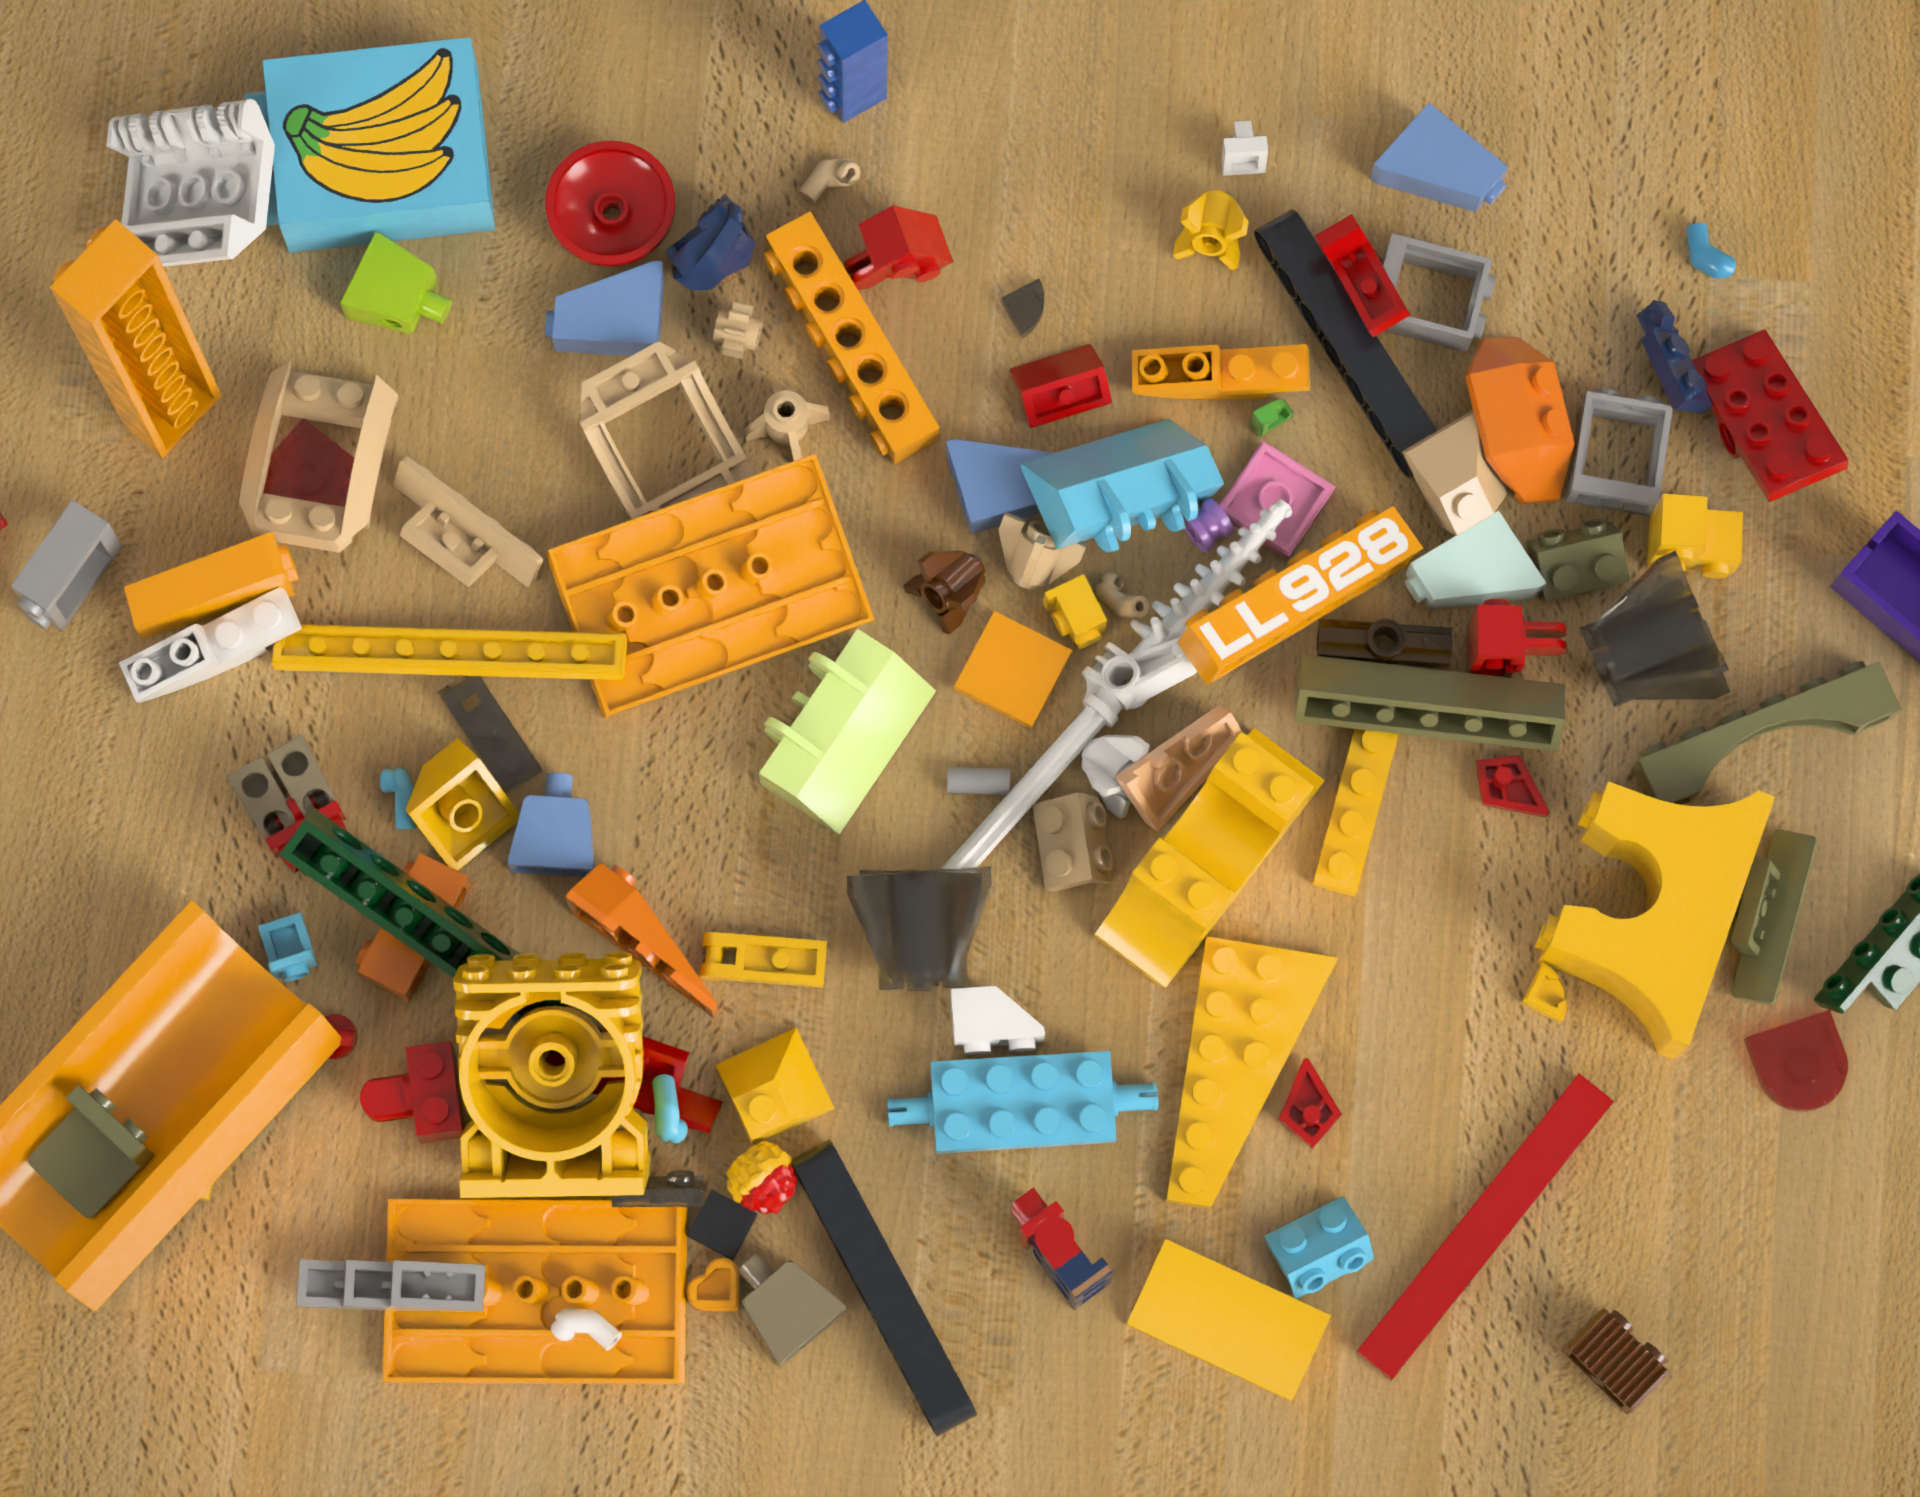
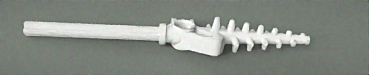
M1279 499L1270 506L1269 510L1263 509L1260 512L1261 518L1256 523L1250 525V530L1244 527L1240 528L1238 534L1242 538L1238 542H1232L1230 549L1222 545L1219 546L1217 553L1222 559L1219 562L1213 560L1210 563L1211 569L1198 564L1195 571L1202 579L1200 581L1197 579L1191 580V588L1177 582L1173 589L1183 598L1181 601L1178 598H1172L1170 601L1171 607L1155 601L1152 604V608L1163 618L1162 621L1158 617H1152L1150 620L1151 626L1137 619L1132 620L1130 626L1143 640L1130 654L1125 653L1113 643L1108 642L1104 646L1107 652L1103 656L1096 655L1094 657L1096 664L1093 668L1085 667L1081 673L1087 682L1086 695L1082 701L1086 708L930 880L928 884L939 895L948 900L1102 727L1106 725L1112 728L1119 720L1117 714L1122 709L1127 711L1128 709L1138 708L1149 698L1197 672L1177 643L1187 629L1184 623L1197 612L1203 609L1208 611L1213 604L1220 607L1219 602L1225 597L1223 591L1231 582L1239 586H1243L1246 583V579L1241 575L1240 571L1249 560L1256 564L1261 561L1262 557L1258 554V549L1267 539L1273 541L1276 538L1275 529L1285 517L1289 518L1292 514L1291 507L1285 501ZM1132 678L1127 684L1120 686L1126 679Z

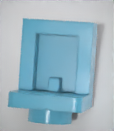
M301 912L258 926L269 961L270 972L276 979L283 977L284 982L295 981L310 974L309 968L318 966Z

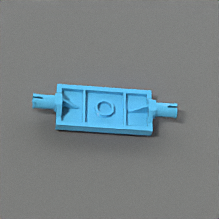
M1110 1051L933 1061L930 1063L932 1092H927L928 1097L887 1098L888 1112H891L888 1113L889 1127L929 1123L930 1128L934 1127L936 1154L1116 1143L1115 1116H1118V1112L1158 1111L1157 1082L1117 1085L1116 1081H1112Z

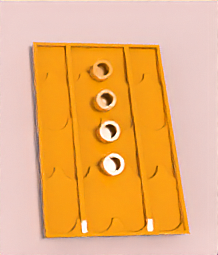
M816 453L545 552L572 631L626 633L628 641L624 680L589 679L603 718L797 650L875 620Z
M388 1199L386 1262L399 1260L485 1265L482 1312L385 1310L383 1382L685 1384L688 1203L684 1201ZM564 1308L593 1309L618 1329L622 1336L613 1348L606 1351L587 1333H575L571 1340L561 1341L552 1334L551 1325L556 1321L555 1315Z

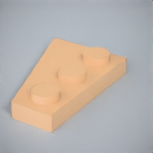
M1218 705L1114 777L1144 822L1158 832L1207 779L1213 767L1242 730L1231 712Z

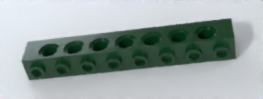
M314 807L279 854L282 858L452 978H454L459 966L468 963L467 958L470 956L487 954L495 956V961L513 960L514 956L520 954ZM543 1000L529 1004L510 1018L517 1022L524 1014L539 1007H570L591 1019L600 1033L604 1029V1026L593 1016L579 1008L561 1003V1000Z

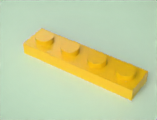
M1361 729L1353 730L1312 885L1354 897L1357 894L1399 734Z

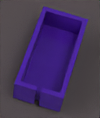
M1896 510L1843 569L1830 587L1920 663V530Z

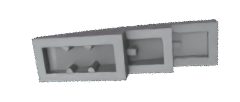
M300 1259L296 1307L482 1312L485 1265L393 1260V1262L346 1260V1262Z

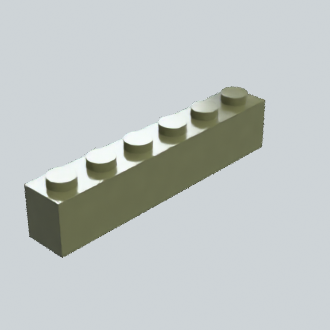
M1301 654L1295 690L1294 722L1558 752L1565 724V684Z

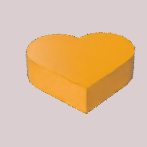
M717 1258L711 1261L706 1267L705 1275L693 1278L688 1284L687 1298L690 1304L695 1309L701 1311L739 1312L740 1275L736 1264L727 1258Z

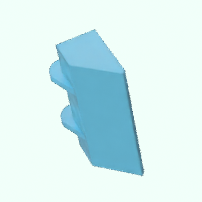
M1170 419L1021 463V470L1056 549L1094 538L1097 545L1104 552H1113L1119 549L1116 536L1120 542L1128 540L1131 534V526L1140 524L1144 531L1154 529L1156 526L1155 519L1160 517L1169 530L1173 532L1186 528L1183 515L1187 521L1195 519L1198 514V505H1201L1207 498H1211L1224 485L1208 446Z

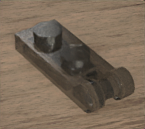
M464 676L465 679L451 688L447 685L437 693L495 781L507 795L541 773L542 768L481 676ZM475 694L481 704L466 712L461 702Z

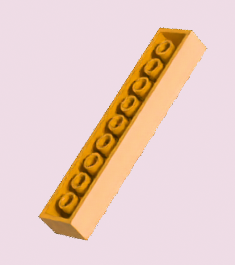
M115 219L107 228L105 226L100 227L90 236L86 243L87 249L74 262L72 260L67 261L58 269L50 289L122 423L163 459L222 395L158 255Z

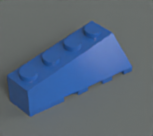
M863 0L820 24V42L817 43L820 59L817 62L821 70V74L818 75L821 90L818 91V94L826 110L830 114L836 111L843 123L887 99L888 34L866 0Z

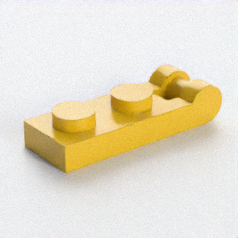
M720 932L703 933L702 948L706 949L705 963L700 964V979L824 988L827 941ZM724 950H737L735 965L723 964Z

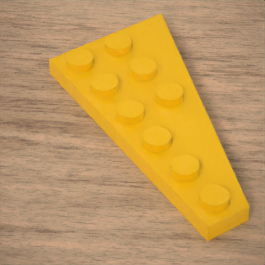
M1206 936L1166 1202L1206 1209L1211 1208L1338 960L1337 957Z

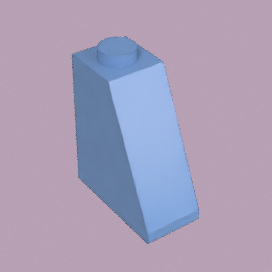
M1428 103L1374 163L1370 179L1382 186L1476 212L1485 201L1492 205L1507 187L1503 180L1508 166L1433 105Z
M652 261L555 296L554 311L546 312L545 336L552 337L555 351L632 356L660 341L665 277L663 261Z
M958 439L946 441L945 455L970 534L1000 526L1005 512L1022 519L1040 515L1041 513L1021 470V463L1053 453Z

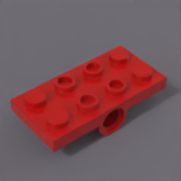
M1766 329L1692 360L1696 371L1706 382V392L1713 404L1710 409L1717 418L1718 431L1723 445L1731 457L1734 459L1742 458L1768 502H1772L1848 469L1849 459Z

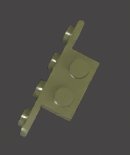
M1777 829L1773 833L1767 859L1754 857L1741 894L1743 898L1739 912H1735L1729 929V937L1732 938L1731 942L1741 953L1731 994L1735 999L1773 1006L1776 1003L1818 845V840L1815 836Z

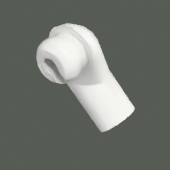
M564 1308L555 1315L556 1321L551 1325L552 1334L561 1341L571 1340L575 1333H587L606 1351L613 1348L622 1336L618 1329L593 1309Z

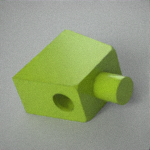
M375 232L340 305L344 317L350 320L412 334L421 315L443 324L450 312L452 300L433 292L437 284L435 270L430 265L384 235Z

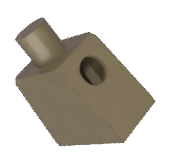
M757 1253L738 1270L754 1288L741 1301L742 1305L780 1368L846 1313V1306L792 1260L787 1261L775 1272L761 1254Z

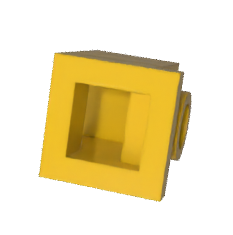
M1084 574L1044 592L1043 605L1046 611L1055 608L1056 611L1052 612L1051 615L1062 637L1069 635L1073 645L1077 644L1079 649L1086 648L1102 638L1101 633L1106 629L1107 618Z

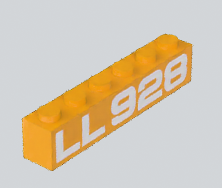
M1392 506L1380 514L1375 509L1366 513L1354 523L1355 529L1346 534L1342 529L1337 530L1321 542L1322 548L1314 553H1311L1309 549L1301 551L1288 561L1287 565L1289 567L1277 573L1275 569H1271L1253 582L1255 587L1243 593L1241 589H1237L1224 597L1219 602L1220 608L1210 614L1207 609H1203L1191 616L1184 623L1187 629L1177 643L1206 685H1209L1409 566L1422 551L1423 546L1395 507Z

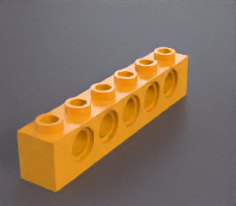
M811 211L765 235L767 251L763 252L762 255L769 270L774 276L780 273L788 287L784 288V293L795 312L802 309L809 323L805 325L810 339L817 348L823 345L831 359L826 361L827 366L838 384L845 382L852 393L848 400L858 419L866 418L874 430L869 435L878 453L881 456L888 454L893 464L896 465L938 442L940 439L939 425ZM804 261L811 262L817 267L809 275H802L794 268L797 264ZM824 297H831L839 303L835 309L830 311H823L815 304ZM852 333L858 336L860 341L855 346L844 347L838 343L837 339L842 334ZM866 369H874L882 377L875 383H865L858 376ZM895 405L901 408L903 414L898 419L889 420L884 418L880 411L885 406Z

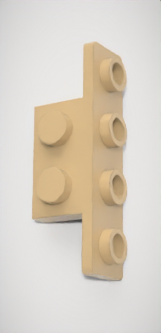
M408 456L400 461L393 486L422 508L403 525L400 533L403 539L468 588L494 563L526 587H530L535 582L543 558L530 545L520 541L504 529L498 521L487 516L468 502L461 493L452 490L432 475L426 467L419 465Z

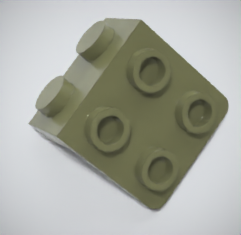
M78 1084L66 1097L75 1108L29 1155L28 1163L84 1217L92 1219L114 1199L155 1154L143 1144L148 1136L133 1121L128 1118L122 1124L111 1114L116 1106L102 1092L95 1088L89 1094Z

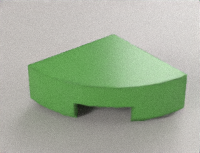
M1278 399L1255 410L1251 417L1250 426L1257 436L1262 437L1292 418L1294 412L1285 399Z

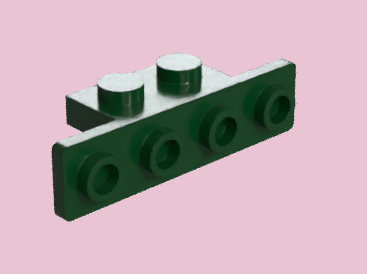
M1920 874L1908 883L1906 891L1895 904L1880 916L1878 924L1866 938L1852 949L1851 955L1838 971L1826 979L1823 988L1814 998V1001L1820 1007L1842 1014L1868 986L1885 1007L1897 1010L1919 984Z

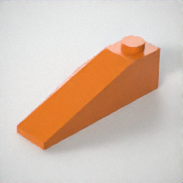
M600 863L567 893L565 897L571 914L623 952L631 953L632 959L640 961L643 967L712 1017L716 1015L719 1011L717 1002L639 891L632 886L636 880L628 872L617 865H614L610 870Z

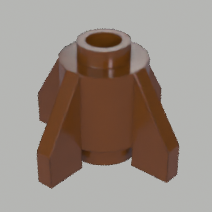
M960 550L929 551L917 561L922 574L914 576L903 587L905 593L918 597L922 596L933 610L939 612L937 617L943 633L950 634L962 624L970 605L977 600L981 588L985 585V568L980 559L971 553L968 554Z

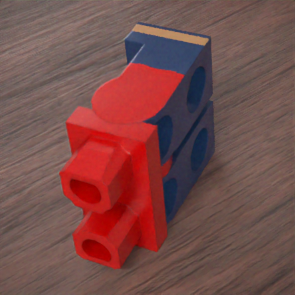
M1033 1187L1012 1203L1013 1209L1011 1213L1021 1225L1019 1227V1241L1026 1250L1033 1246V1253L1036 1259L1074 1310L1111 1284L1113 1270L1103 1257L1092 1265L1074 1241V1230L1071 1224L1064 1219L1065 1211L1057 1201L1047 1206Z

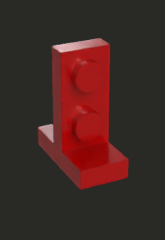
M1353 214L1314 236L1332 264L1372 337L1411 316L1382 265V260Z

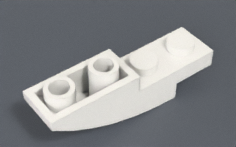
M278 587L203 626L196 623L119 662L135 701L141 703L194 685L270 651L269 645L301 630L302 626L286 590Z

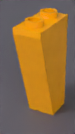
M270 532L124 586L134 627L142 639L221 617L278 587L285 589L288 597L295 596L291 582L299 580L287 543L279 545L274 533Z

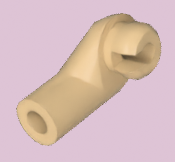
M1104 573L1100 584H1096L1097 597L1120 617H1144L1149 610L1148 600L1144 596L1121 593L1120 591L1124 586L1123 578H1116L1114 573Z

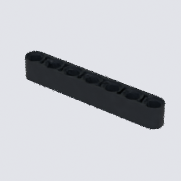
M1291 209L1254 230L1256 242L1395 463L1407 478H1411L1413 473L1402 451L1437 430L1378 337H1372L1336 271L1300 215Z
M828 1139L793 1158L791 1163L799 1182L935 1435L938 1437L977 1416V1412L831 1140Z

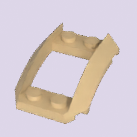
M660 341L581 382L579 424L631 520L756 475L712 396L696 361L685 358L676 353L675 349ZM679 384L720 464L647 503L614 444L605 423Z
M291 360L270 373L251 437L239 498V507L242 508L246 517V524L252 538L273 532L279 543L339 553L352 543V536L362 528L369 529L378 475L391 428L392 415L398 403V394L377 374L374 384L371 385L291 371ZM282 415L361 428L345 507L264 494L270 458Z

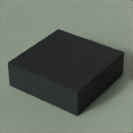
M711 1190L687 1236L733 1261L752 1227L757 1213L749 1211L735 1201Z

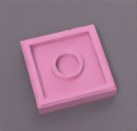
M1262 441L1219 505L1227 514L1234 527L1237 529L1244 527L1250 530V525L1256 523L1261 518L1260 512L1263 509L1269 510L1270 506L1279 499L1285 501L1291 507L1292 514L1289 518L1285 517L1275 529L1276 538L1273 541L1267 539L1263 545L1289 560L1335 491L1336 486L1265 441Z

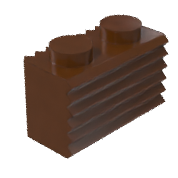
M1603 1308L1587 1322L1561 1351L1621 1410L1629 1414L1644 1401L1670 1372L1663 1366L1667 1362L1666 1358L1656 1347L1649 1342L1642 1345L1630 1334L1634 1328L1622 1314L1616 1310L1609 1313Z

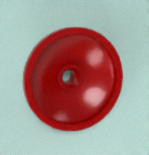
M613 140L594 142L568 155L552 174L545 197L547 220L553 235L561 246L584 262L607 267L634 263L652 253L669 233L676 208L675 192L671 178L660 161L637 145ZM611 208H615L620 212L619 216L614 219H609L604 214Z

